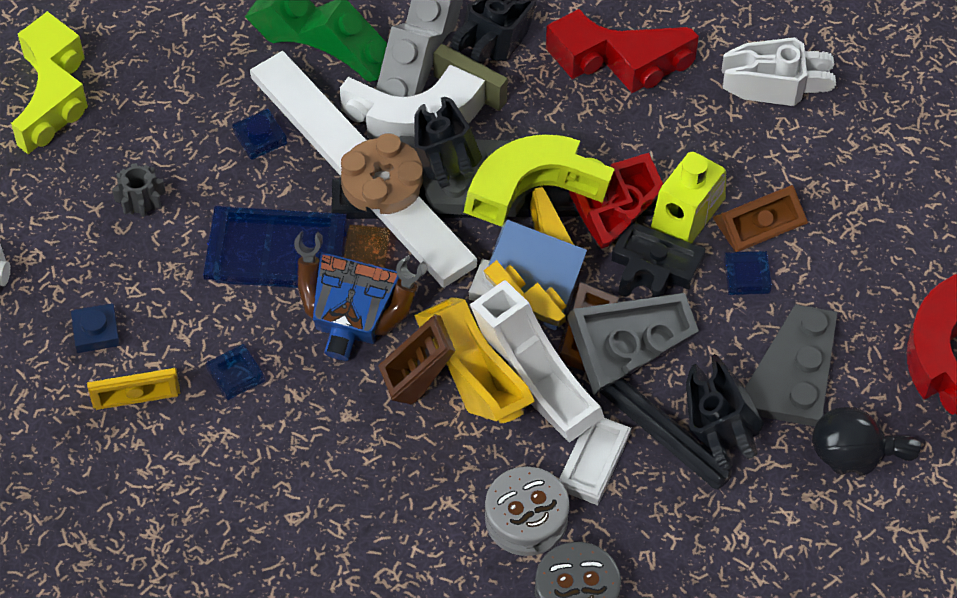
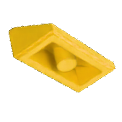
M176 368L87 382L91 402L96 410L177 397L180 394Z

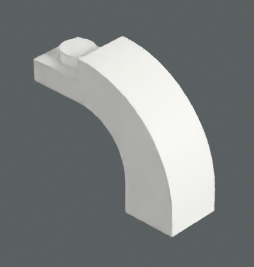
M452 65L447 68L432 88L421 94L409 97L385 94L350 77L340 87L341 110L355 122L365 121L367 125V138L370 139L378 138L385 133L397 135L399 138L400 136L414 137V114L418 108L425 104L428 112L435 113L437 118L436 112L442 107L441 97L444 96L455 102L468 124L485 104V80Z

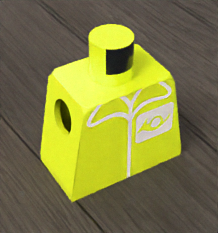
M688 152L659 191L651 229L692 243L726 198V170L696 152ZM679 207L683 210V218H677Z

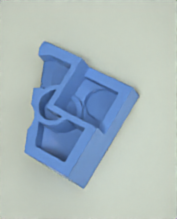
M507 220L501 228L488 265L490 266L496 260L504 269L511 265L526 283L521 288L524 293L538 282L545 291L552 287L564 303L567 304L587 250ZM543 323L547 328L553 330L557 328L555 325Z

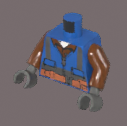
M303 231L299 233L294 243L297 253L302 256L298 259V290L305 313L313 318L316 329L321 332L330 333L324 351L325 355L334 359L348 361L354 340L374 344L378 336L387 335L407 318L417 290V285L414 282L427 272V265L424 261L419 264L417 274H412L407 269L410 255L399 261L396 271L323 252L319 260L315 254L323 244L321 233L317 232L315 235L316 246L314 248L306 247L302 241Z

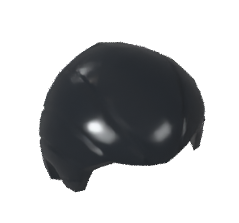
M840 407L827 412L816 423L812 436L813 447L818 456L834 472L840 475L855 472L859 476H865L876 468L884 455H895L903 460L913 461L918 457L921 450V442L911 436H885L874 418L866 411L856 407Z

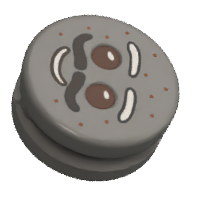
M527 466L510 469L493 481L488 489L485 500V524L490 537L499 547L512 554L533 556L549 551L563 538L568 525L569 498L565 487L557 477L546 470Z

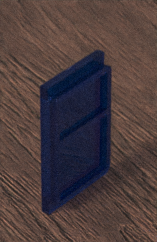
M215 206L210 237L207 241L208 249L203 277L205 280H215L218 283L298 288V259L302 256L295 249L296 237L303 231V244L306 247L314 248L316 246L315 235L319 232L323 236V244L315 256L320 260L321 253L323 252L342 257L344 237L346 236V214Z

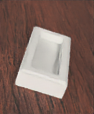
M603 418L579 436L559 478L567 494L596 505L599 504L631 434L630 427Z

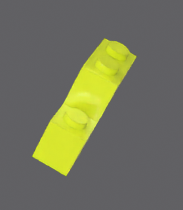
M48 11L18 33L23 56L38 73L37 86L31 101L25 110L11 123L17 146L27 154H30L38 146H46L58 130L67 123H73L80 119L88 107L83 84L70 75L79 68L81 62L85 59L80 36Z

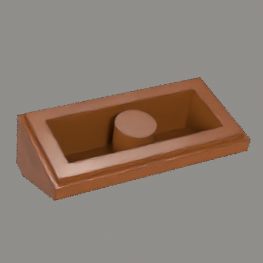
M793 185L713 216L714 221L735 253L808 223Z

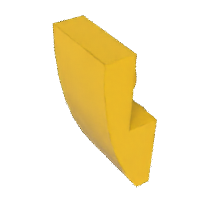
M497 260L484 270L486 279L494 287L506 280L530 303L537 319L558 327L566 322V317L562 310L567 306L552 287L545 291L537 282L524 293L521 288L526 283L511 265L504 269Z

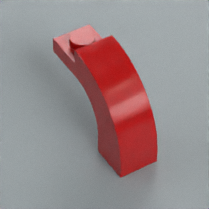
M957 274L939 283L924 298L917 311L907 343V364L916 389L924 400L938 392L943 407L952 415H957V360L953 355L950 341L957 336Z

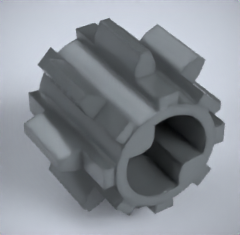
M137 163L131 164L130 168L122 169L120 173L116 174L118 186L112 188L115 202H121L124 214L130 213L133 215L135 212L145 217L147 215L146 212L151 209L155 211L157 208L162 207L160 195L166 193L163 179H156L154 167L144 165V167L137 166Z

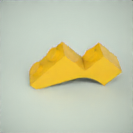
M451 297L414 315L419 328L434 314L441 316L456 350L446 365L469 413L484 417L485 419L499 421V423H506L523 415L524 411L522 408L535 402L526 383L488 344L479 330L465 299ZM434 337L433 341L436 348L438 349L439 345L437 343L436 338Z

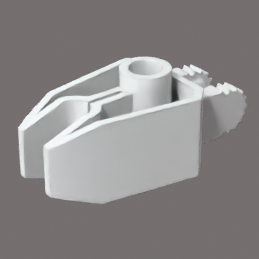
M795 37L745 43L728 51L723 56L721 69L722 73H724L723 89L744 100L795 106L802 100L803 93H823L832 91L835 88L836 78L833 73H830V69H833L834 59L831 53L829 54L828 52L805 51L804 43Z

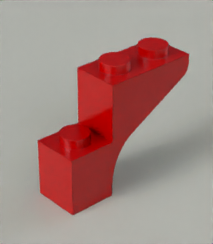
M577 9L547 25L546 50L572 79L584 73L587 75L592 74L605 63L629 91L634 93L643 87L647 89L654 87L664 76L675 70L680 72L689 68L694 60H696L699 36L688 27L627 31L610 30L597 25L586 17L580 9Z

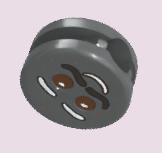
M586 542L564 543L550 550L539 563L535 577L534 595L535 598H619L621 589L620 571L613 558L600 547Z

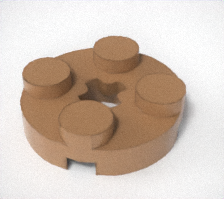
M385 133L378 138L364 141L345 153L341 158L342 190L347 200L356 208L367 212L366 207L380 209V214H392L406 209L417 200L423 183V166L417 152L408 144L401 142L397 135ZM387 171L389 172L390 179L384 181L381 177L374 179L373 176L376 172Z

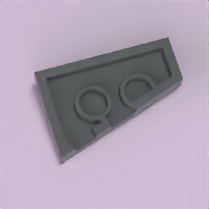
M685 293L576 308L567 316L594 395L688 341L699 331Z
M795 304L745 387L760 417L815 427L818 420L823 416L837 319L836 311Z

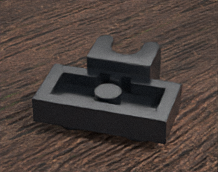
M632 222L621 233L612 251L611 261L626 266L620 280V295L628 297L634 288L645 286L651 290V298L665 295L669 283L689 290L705 258L706 249Z

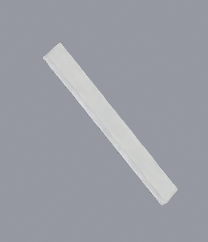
M284 51L250 69L251 79L341 176V158L356 145L367 140ZM387 171L376 172L373 176L374 179L381 177L384 181L390 179L389 172ZM419 196L409 207L396 213L380 214V209H371L420 263L423 261L426 263L427 271L443 288L477 267V258Z

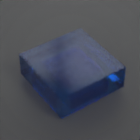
M767 251L725 253L724 265L728 295L770 294L772 284Z
M244 344L206 362L208 372L227 401L265 382L263 372Z

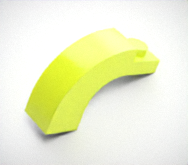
M534 135L520 138L498 148L482 163L467 192L463 213L502 227L515 199L526 190L543 185L561 187L603 203L614 168L604 165L598 159L577 155L580 140L559 135Z

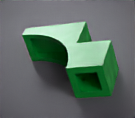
M256 0L245 15V18L271 43L295 42L309 45L344 62L366 81L372 82L379 78L387 42L348 0H334L318 7L310 0Z

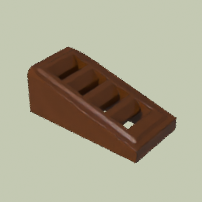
M434 314L378 365L392 401L410 405L414 404L425 393L456 351L440 315ZM434 337L436 338L437 343H438V345H439V348H438V349L436 348V346H435V344H434V341H433V338H434ZM426 348L428 349L429 354H430V356H429L428 358H427V355H426V353H425V349H426Z

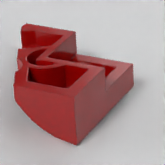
M649 153L610 165V167L614 168V172L603 203L569 191L586 227L601 248L608 247L658 198L663 182Z

